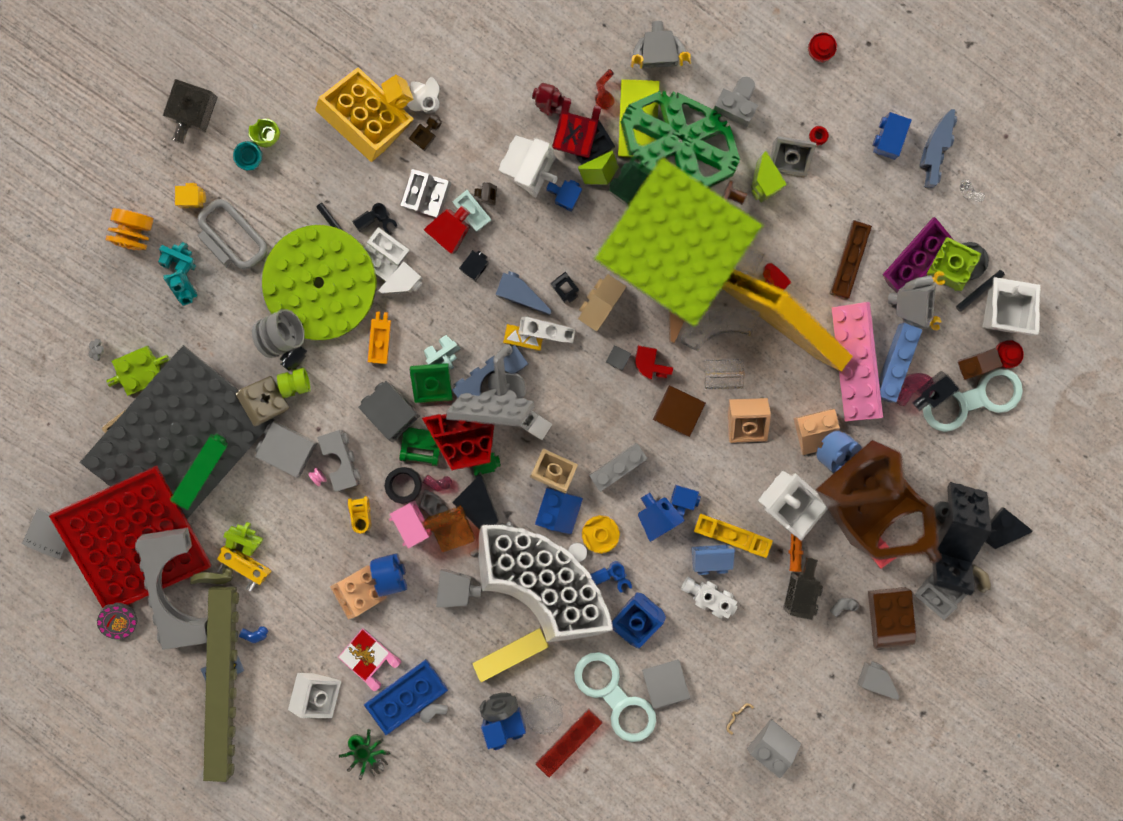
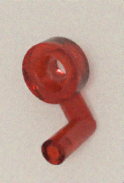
M608 69L596 82L598 93L595 95L596 105L604 110L610 109L615 103L612 94L605 90L604 87L606 82L614 75L611 69Z

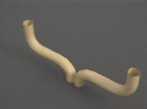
M746 703L738 712L733 711V713L731 714L733 719L730 721L726 728L729 734H733V732L730 731L729 727L735 721V715L740 714L746 706H749L752 709L754 708V706H752L749 703Z

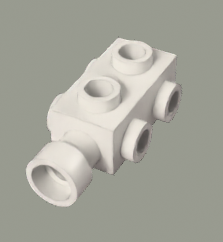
M687 577L682 584V591L694 595L695 605L704 610L708 607L713 610L712 614L720 619L723 616L729 618L730 615L733 616L738 607L732 593L726 590L723 593L716 590L718 586L710 581H707L706 584L701 582L699 585L695 583L694 579ZM707 593L711 594L709 600L705 599V595ZM723 603L728 604L726 609L721 608Z

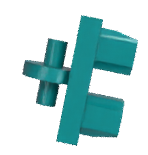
M182 242L179 246L174 244L172 249L161 245L159 248L161 255L158 263L160 266L169 269L172 262H176L178 264L174 269L175 272L182 269L185 275L190 269L195 270L196 264L193 263L194 259L190 257L192 251L187 250V243Z
M182 269L173 274L163 276L165 282L182 306L192 303L193 298L198 296Z

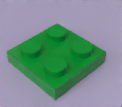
M449 363L410 366L415 403L453 400Z

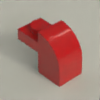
M638 345L635 355V366L643 377L651 380L653 372L656 373V377L667 378V375H672L673 367L655 364L656 348Z

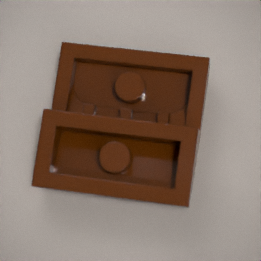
M669 385L653 420L690 437L706 402Z

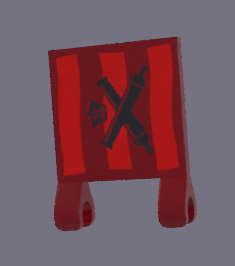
M564 98L552 147L554 150L589 159L601 107L595 105L591 118L569 113L572 100Z

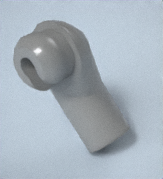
M841 598L831 608L830 612L838 617L843 610L856 611L859 608V604L853 598Z
M434 703L429 704L421 711V720L424 723H428L435 714L446 715L448 706Z

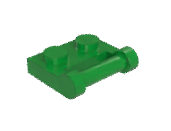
M409 427L403 433L399 461L411 460L438 466L440 449L430 431ZM408 447L434 450L433 456L407 452Z

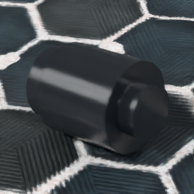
M300 346L294 350L287 351L280 357L282 361L280 365L288 371L291 369L296 370L306 357L307 350Z

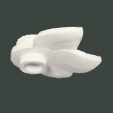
M430 77L426 84L411 82L413 100L407 106L416 112L423 110L428 114L435 113L439 108L437 97L440 88L437 81ZM429 101H433L432 107H428Z

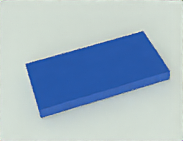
M425 659L364 703V706L384 734L388 735L446 693L448 688L427 659Z

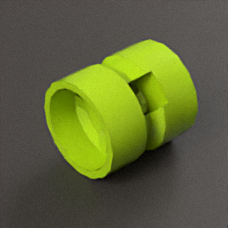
M305 368L293 370L292 374L288 372L277 374V383L283 398L295 396L296 392L303 394L311 391L309 377Z

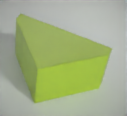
M613 151L578 167L584 184L608 185L619 169Z

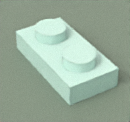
M468 190L452 201L457 209L462 205L470 212L466 220L476 232L492 221Z

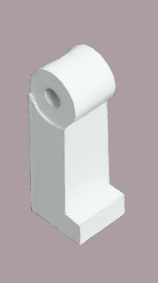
M521 317L518 334L573 344L575 329L529 317Z

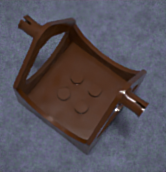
M871 440L815 489L849 543L871 557L883 560L925 554L931 563L938 561L935 555L938 559L941 558L940 553L936 549L939 542L935 509L922 499L905 480L902 454L899 451ZM915 512L923 513V535L916 542L882 549L877 547L884 531L895 521Z

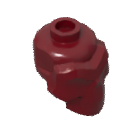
M541 83L538 88H534L532 99L535 100L536 107L548 116H552L554 113L560 115L564 98H566L562 96V92L554 85Z

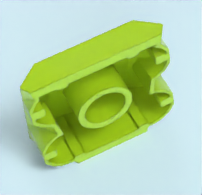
M947 237L927 275L933 277L936 272L941 271L945 275L939 276L937 278L938 281L945 280L944 285L953 288L955 291H962L982 254Z

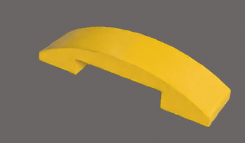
M701 513L694 529L696 533L714 538L767 558L773 542L769 538Z

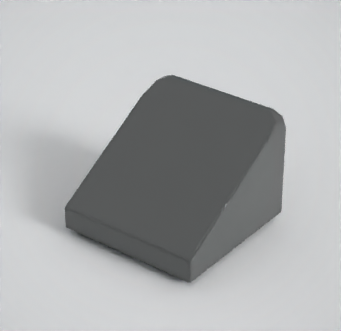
M614 345L606 363L623 371L632 353Z

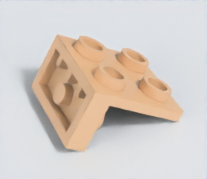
M369 565L330 586L348 620L357 617L387 598V596H378L374 587L377 584L375 579H372Z

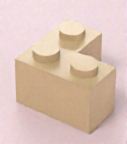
M609 274L606 275L604 280L600 278L587 296L589 302L585 301L579 309L582 313L578 320L593 330L598 331L627 286Z

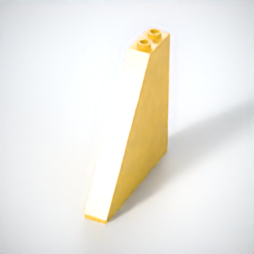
M733 269L721 287L817 360L842 372L853 357L787 292Z

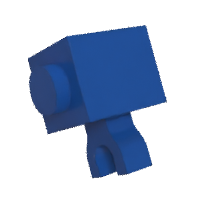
M565 180L562 187L549 181L546 191L557 195L555 199L556 205L572 212L582 193V188H580L579 183L573 180L569 182Z
M675 484L670 503L677 505L676 510L684 517L686 508L694 510L695 506L698 507L701 496L698 495L699 491Z

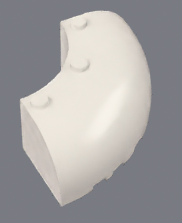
M504 525L481 526L478 554L482 591L505 593L523 602L539 620L546 642L589 637L613 630L610 614L599 588L591 579L592 577L589 572L566 549L561 546L559 547L550 539L540 534H534L522 528Z

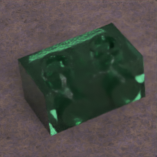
M631 160L623 165L622 173L618 178H614L609 185L610 194L628 207L650 176L638 168L639 164L637 162H632Z

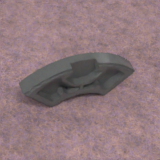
M424 489L419 508L426 511L430 516L432 522L431 532L450 537L452 521L446 504L435 493Z

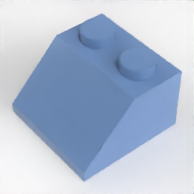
M731 545L691 547L693 570L698 572V575H707L709 571H717L718 574L728 573V570H733L735 550Z

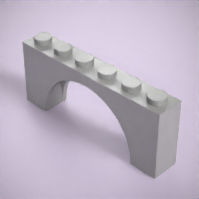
M188 528L144 534L139 537L135 544L136 552L140 554V569L145 575L144 586L149 592L148 602L150 608L153 609V623L157 626L158 643H161L162 650L207 643L208 618L191 617L174 608L167 600L161 582L166 562L179 554L188 552L192 547Z

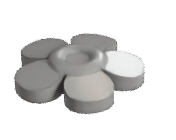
M95 339L89 344V349H91L89 350V357L95 361H99L100 354L104 352V347L100 346V339Z

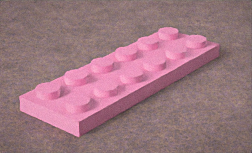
M870 302L832 307L835 339L853 356L842 372L839 371L845 421L883 418Z

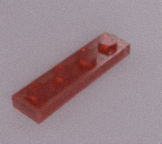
M588 708L538 759L535 765L550 778L603 723L602 720Z

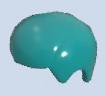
M244 141L236 145L233 151V160L243 170H254L259 167L263 160L262 151L254 142Z

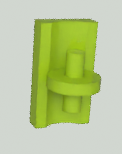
M246 522L244 526L239 524L237 527L231 526L223 536L226 538V547L235 549L238 543L244 545L242 552L248 556H251L261 545L263 538L255 535L256 531L250 529L251 523Z

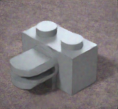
M742 77L738 80L733 92L723 88L713 110L747 127L758 107V104L750 101L755 89L754 80L750 77Z

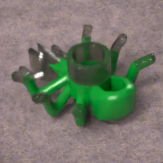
M370 729L367 730L366 742L363 736L354 734L348 740V747L352 751L339 754V758L350 755L355 756L356 760L347 768L348 772L358 762H363L359 780L363 778L367 762L370 763V772L374 777L376 776L374 771L377 774H380L379 769L384 771V764L381 761L388 765L384 758H374L378 754L390 755V751L379 750L371 752L384 739L381 738L370 747Z

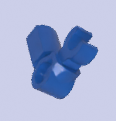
M619 561L612 562L607 569L603 568L590 574L596 586L610 580V577L613 576L614 580L618 581L617 588L620 593L623 592L621 586L624 583L628 584L630 589L632 588L631 582L625 578L624 567Z

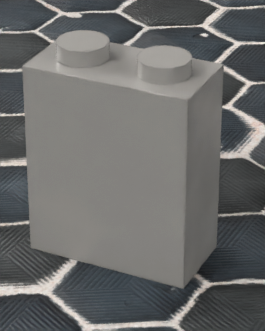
M272 422L265 429L264 434L266 436L263 442L260 441L255 451L257 454L255 457L296 478L300 477L317 442L278 422Z

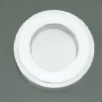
M582 543L570 545L568 552L578 562L583 561L587 556L586 547Z

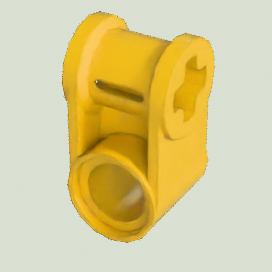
M364 496V498L354 500L348 498L352 529L360 534L368 532L372 526L369 497ZM360 519L366 522L364 530L359 529L357 526Z

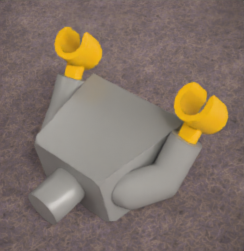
M662 21L652 22V32H646L644 37L640 38L633 50L631 67L633 68L634 64H639L640 69L677 66L678 62L680 66H683V61H688L691 64V55L686 51L678 37L673 36L672 31H663Z
M938 271L933 277L929 275L907 282L905 286L898 290V294H889L888 304L897 305V316L901 317L907 324L917 328H928L931 326L933 330H939L940 326L934 324L936 322L941 323L942 321L939 316H933L936 285H933V283L936 282L938 285H943L945 280L938 281L937 278L945 274Z

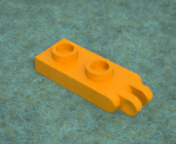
M376 311L375 319L371 320L367 362L388 364L391 320H388V312H384L382 320L380 319L381 312Z

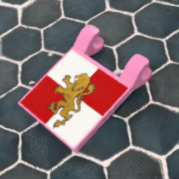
M364 628L361 629L338 656L373 691H377L381 687V683L372 676L385 660L393 668L401 664V660L387 650Z

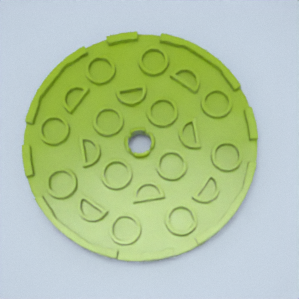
M327 225L305 226L285 235L269 253L262 273V291L270 313L273 314L283 309L292 311L303 325L305 339L330 340L341 337L355 329L364 317L368 315L373 305L377 288L375 267L365 247L349 233ZM318 277L324 280V285L321 288H317L314 285Z

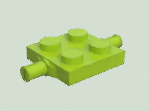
M149 346L140 348L112 360L116 376L107 379L106 382L109 383V387L120 383L127 396L146 388L161 371L160 365L170 360L166 359L169 356L166 354L156 358Z

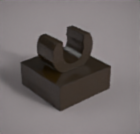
M483 182L482 189L476 188L474 196L481 199V202L487 205H496L497 186Z

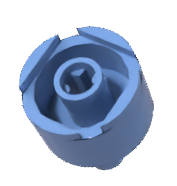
M834 431L822 440L824 444L821 448L818 447L817 459L831 472L835 473L857 454L862 447L845 432Z

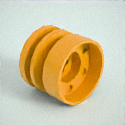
M112 208L110 221L118 224V227H109L107 231L115 233L116 236L106 235L105 240L125 249L147 250V245L139 243V240L149 241V238L142 235L141 231H151L154 218L124 209Z

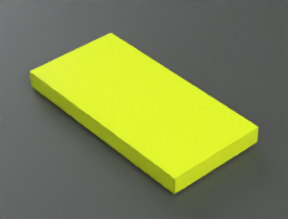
M621 79L618 157H629L620 123L629 104L658 92L660 81ZM657 102L642 108L645 113L658 119L659 104ZM633 129L636 142L639 145L645 146L656 141V139Z

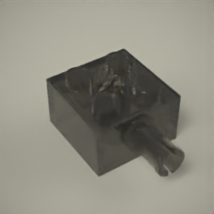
M175 79L163 113L165 118L177 124L171 140L184 144L189 128L206 133L218 98L212 91Z
M806 557L803 574L791 572L783 610L791 616L813 620V616L817 615L818 604L816 603L823 590L821 582L814 577L817 559Z

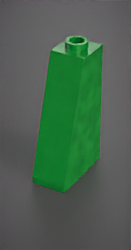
M211 434L170 501L186 510L189 509L228 445L223 436L219 434Z

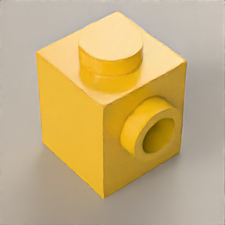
M395 74L381 84L386 100L391 106L400 109L407 106L413 100L408 83L402 77Z
M185 183V186H175V205L177 207L203 208V203L206 202V193L196 183Z

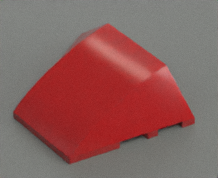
M446 414L422 418L452 471L490 463L495 424L447 419Z

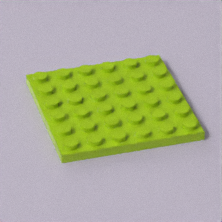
M661 158L594 260L695 327L763 225L664 158Z

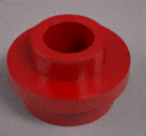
M822 126L814 127L809 133L810 141L815 142L817 146L825 144L829 137L828 131ZM816 133L821 134L822 138H821V139H817V138L815 137V134H816Z

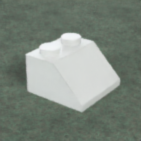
M297 673L288 710L300 718H332L341 681L314 673Z

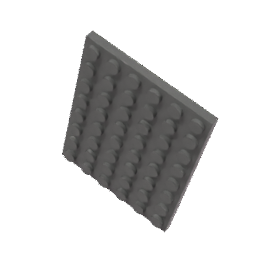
M183 345L79 463L109 486L115 485L154 466H158L171 492L174 494L211 434L223 436L228 445L189 509L186 510L180 506L186 519H188L265 432L266 427L272 424L274 419L272 418L258 426H253L236 396L239 390Z

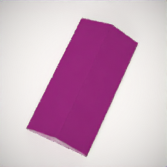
M933 217L882 274L887 285L897 294L898 290L905 286L907 282L927 276V272L945 239L948 237L954 240L936 217Z

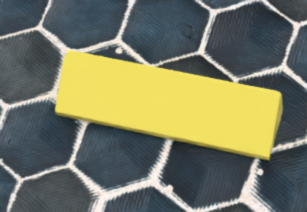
M539 628L472 664L480 682H483L548 648L549 644Z

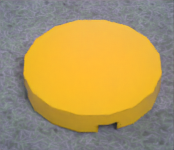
M593 516L583 526V543L593 552L601 554L609 552L616 547L619 541L620 532L618 525L608 516Z

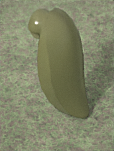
M224 568L222 574L210 572L197 573L191 577L190 585L197 583L225 584L233 579V570Z

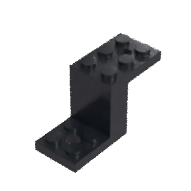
M950 482L947 487L949 514L938 532L939 543L936 549L940 553L941 558L938 559L935 555L938 561L932 563L934 586L972 596L975 592L972 562L992 532L987 492L980 489Z

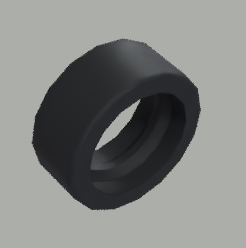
M396 468L386 477L385 492L396 503H410L421 492V477L412 468ZM400 474H407L414 480V490L408 496H399L392 488L394 478Z

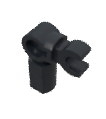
M382 203L374 204L372 211L369 212L367 210L352 221L359 232L375 222V218L379 222H383V229L386 233H389L387 224L392 223L395 227H398L395 220L389 218L390 214Z

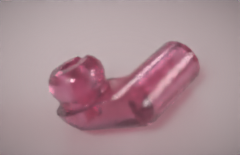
M427 475L423 483L434 491H443L450 488L452 479L444 476L443 479L435 480L430 475Z

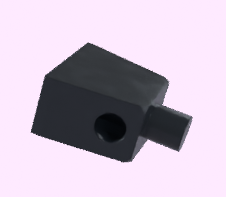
M940 371L917 390L921 396L912 403L919 412L927 405L935 408L960 389L948 374ZM934 391V395L930 397V393Z

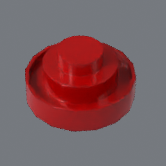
M821 32L814 35L808 44L809 55L817 62L829 61L837 51L836 40L828 33Z
M1014 340L1000 342L995 347L1003 365L1001 367L1003 368L1017 367L1024 358L1022 346Z

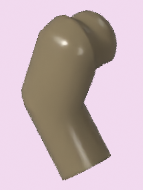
M973 564V575L979 579L977 589L985 593L991 588L989 575Z

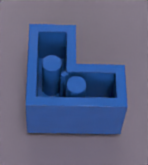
M520 707L517 708L513 715L504 720L487 721L483 719L481 725L487 749L499 750L507 744V739L512 738L516 740L522 738L523 734H526V726Z

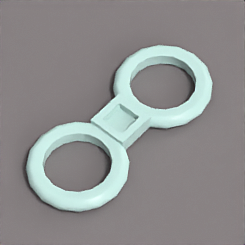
M996 368L982 375L977 388L962 393L957 391L952 395L958 401L960 408L959 415L953 422L949 424L939 423L933 417L931 406L929 405L923 409L924 418L935 430L947 432L960 427L966 420L968 411L982 406L996 413L1008 412L1015 408L1021 400L1023 393L1022 383L1019 377L1010 369ZM997 375L1007 377L1014 388L1012 398L1004 405L993 404L986 396L985 389L988 381ZM934 391L930 393V397L934 395Z
M596 652L582 657L577 663L574 672L575 682L579 690L587 696L594 698L603 697L613 709L611 726L621 739L629 742H638L647 738L653 732L656 724V713L652 705L645 699L636 696L628 697L618 685L620 678L619 667L609 655ZM599 660L605 662L610 667L612 678L606 687L595 690L589 688L584 683L582 672L588 663ZM629 705L641 706L648 714L647 726L639 733H628L619 724L620 712Z

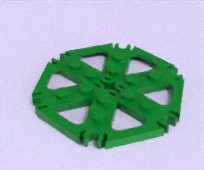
M658 91L631 103L626 108L620 121L629 157L633 155L631 161L639 160L638 168L648 175L652 173L661 158L666 160L674 156L677 168L707 188H711L731 178L740 162L730 125L726 127L727 121H719L721 114H717V111L678 92L676 94L672 91L669 97L666 91H663L662 94ZM657 102L661 107L664 122L645 113L642 108ZM682 105H688L690 108L704 113L705 118L687 126ZM633 129L656 139V141L645 146L639 145L636 142ZM718 134L724 135L729 151H723L704 141ZM697 160L720 171L705 177L700 173Z

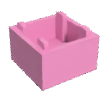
M415 500L390 514L391 518L389 520L394 521L404 540L403 546L407 545L410 548L433 534Z

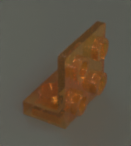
M461 505L429 516L421 522L425 530L430 528L433 531L442 552L461 547L476 540Z

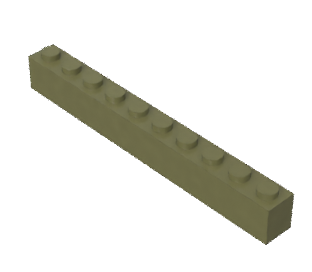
M213 586L208 589L203 781L227 782L234 774L235 769L234 764H232L235 745H232V741L236 732V728L233 726L236 707H233L237 694V689L234 688V680L237 678V669H234V661H237L238 651L235 650V642L238 640L236 623L239 619V613L236 611V604L239 602L237 587Z

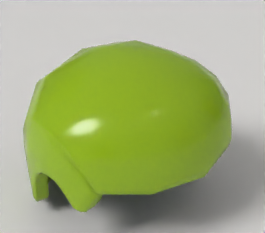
M258 119L254 125L249 126L248 135L251 141L258 146L268 148L278 141L280 129L276 122L270 119Z

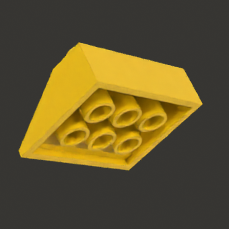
M358 67L318 98L315 109L318 114L370 162L380 156L414 120L403 108L397 109L388 104L383 90Z

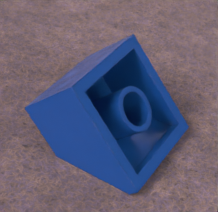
M546 487L535 525L572 535L583 498Z

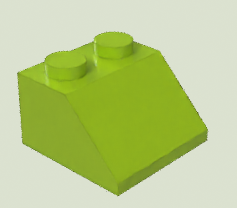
M767 151L757 160L751 185L753 197L756 200L759 199L761 203L780 192L787 185Z

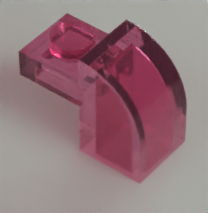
M923 373L906 375L903 382L904 387L901 388L895 403L899 406H905L914 393L921 396L917 390L932 377Z

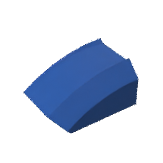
M637 592L615 616L611 624L613 631L630 645L639 649L664 624L666 616L661 608L644 594Z

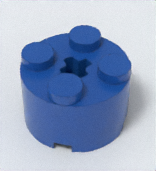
M398 553L375 558L370 562L371 576L377 584L374 587L379 597L407 590L406 580L403 579L406 570L404 564H400Z

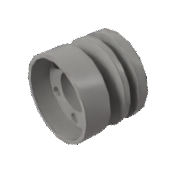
M287 309L277 311L268 317L258 320L253 324L252 339L256 348L268 358L278 357L287 351L300 347L305 338L301 321L292 311Z

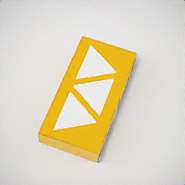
M507 324L503 343L541 351L543 339L519 335V326Z

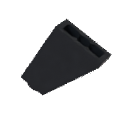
M480 474L452 502L479 530L482 525H498L497 522L499 521L484 478Z

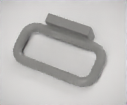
M221 199L214 200L199 213L198 225L203 231L197 236L226 268L233 263L238 268L250 269L266 255L267 244L227 201ZM223 207L258 244L259 252L249 261H241L206 223V217L216 208Z

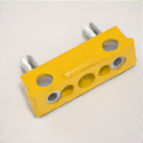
M223 546L220 549L221 553L217 560L222 563L217 572L222 574L223 569L227 568V566L250 579L246 587L249 591L253 590L256 583L258 585L263 583L271 573V569L243 554L236 548L230 549Z

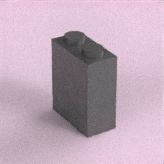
M387 381L379 383L375 387V392L364 397L361 405L358 407L386 439L394 442L420 417L418 412Z

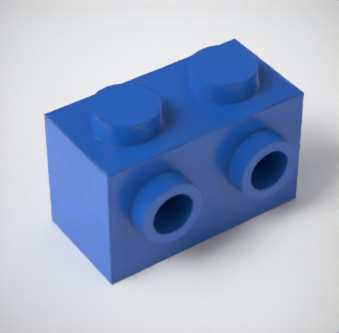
M892 112L882 117L879 123L880 133L873 140L872 146H875L873 153L893 160L898 158L912 119Z

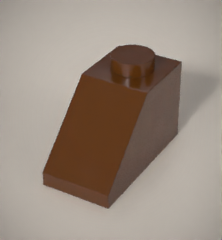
M996 348L958 360L964 380L1003 366Z

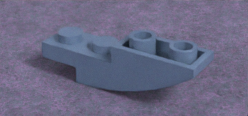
M955 109L948 111L939 120L925 144L919 167L927 168L924 186L926 188H933L937 183H940L941 172H939L940 164L944 160V153L942 151L945 152L954 143L952 131L957 122Z

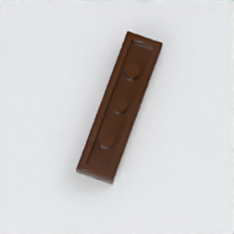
M855 220L852 221L829 294L849 299L872 228L871 225Z

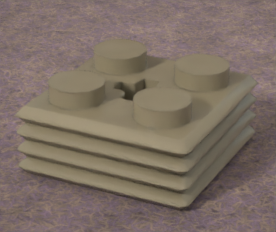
M272 376L248 385L236 393L253 426H258L285 413L289 409Z

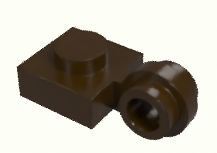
M432 114L426 122L428 126L425 128L422 124H419L408 139L425 151L436 137L431 130L434 129L436 131L441 126V118L438 115Z

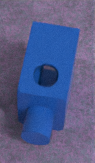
M651 493L640 498L646 508L638 513V517L650 542L685 521L667 498L664 497L656 502Z

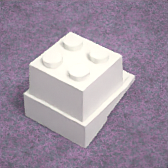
M515 135L509 145L505 158L500 163L499 171L514 184L524 188L532 197L536 198L544 180L552 183L557 181V176L548 173L556 158L553 153L554 149L551 144L537 138L532 141Z
M994 277L993 287L988 291L982 327L1029 336L1038 335L1040 285Z
M784 471L775 478L774 482L758 500L766 507L765 510L801 541L827 511V507L815 490L797 474L794 473L791 476Z

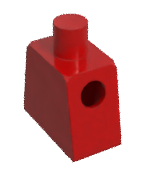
M462 205L456 213L451 209H446L426 226L424 231L450 254H454L470 229V226L464 221L470 212Z

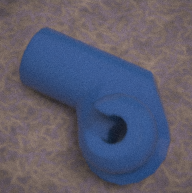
M261 626L258 628V631L251 632L243 628L239 637L251 643H257L265 640L268 629Z

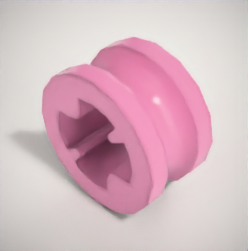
M317 467L313 473H308L309 477L318 487L321 486V482L327 481L324 474Z

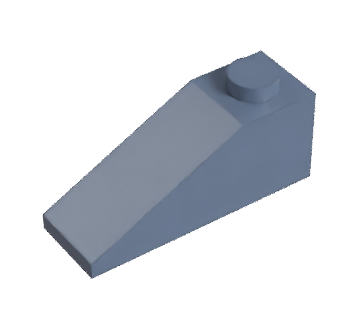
M510 271L508 274L503 273L496 296L551 315L550 308L519 278L518 274Z

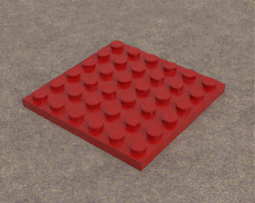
M154 466L49 515L102 608L114 603L129 605L149 596V592L144 586L145 575L140 569V554L136 552L135 548L136 541L141 535L188 528L192 547L188 552L179 554L166 562L161 578L163 589L212 566L180 506L170 501L173 493L158 466Z

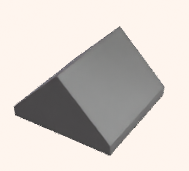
M778 136L773 142L771 159L780 173L807 177L816 143Z

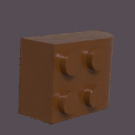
M907 587L868 591L873 648L914 645L916 641V627L912 590Z

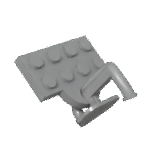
M505 344L494 356L495 373H492L488 378L489 391L482 393L480 396L470 393L461 394L446 411L447 419L521 426L535 408L534 401L523 398L526 393L525 382L520 375L505 373L504 358L511 355L513 351L510 345Z

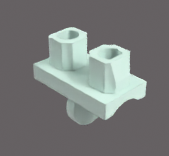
M445 335L439 340L443 347L437 352L433 346H429L424 350L427 358L425 361L428 365L449 363V368L452 369L454 366L451 362L457 359L454 353L459 351L460 347L455 341H452Z

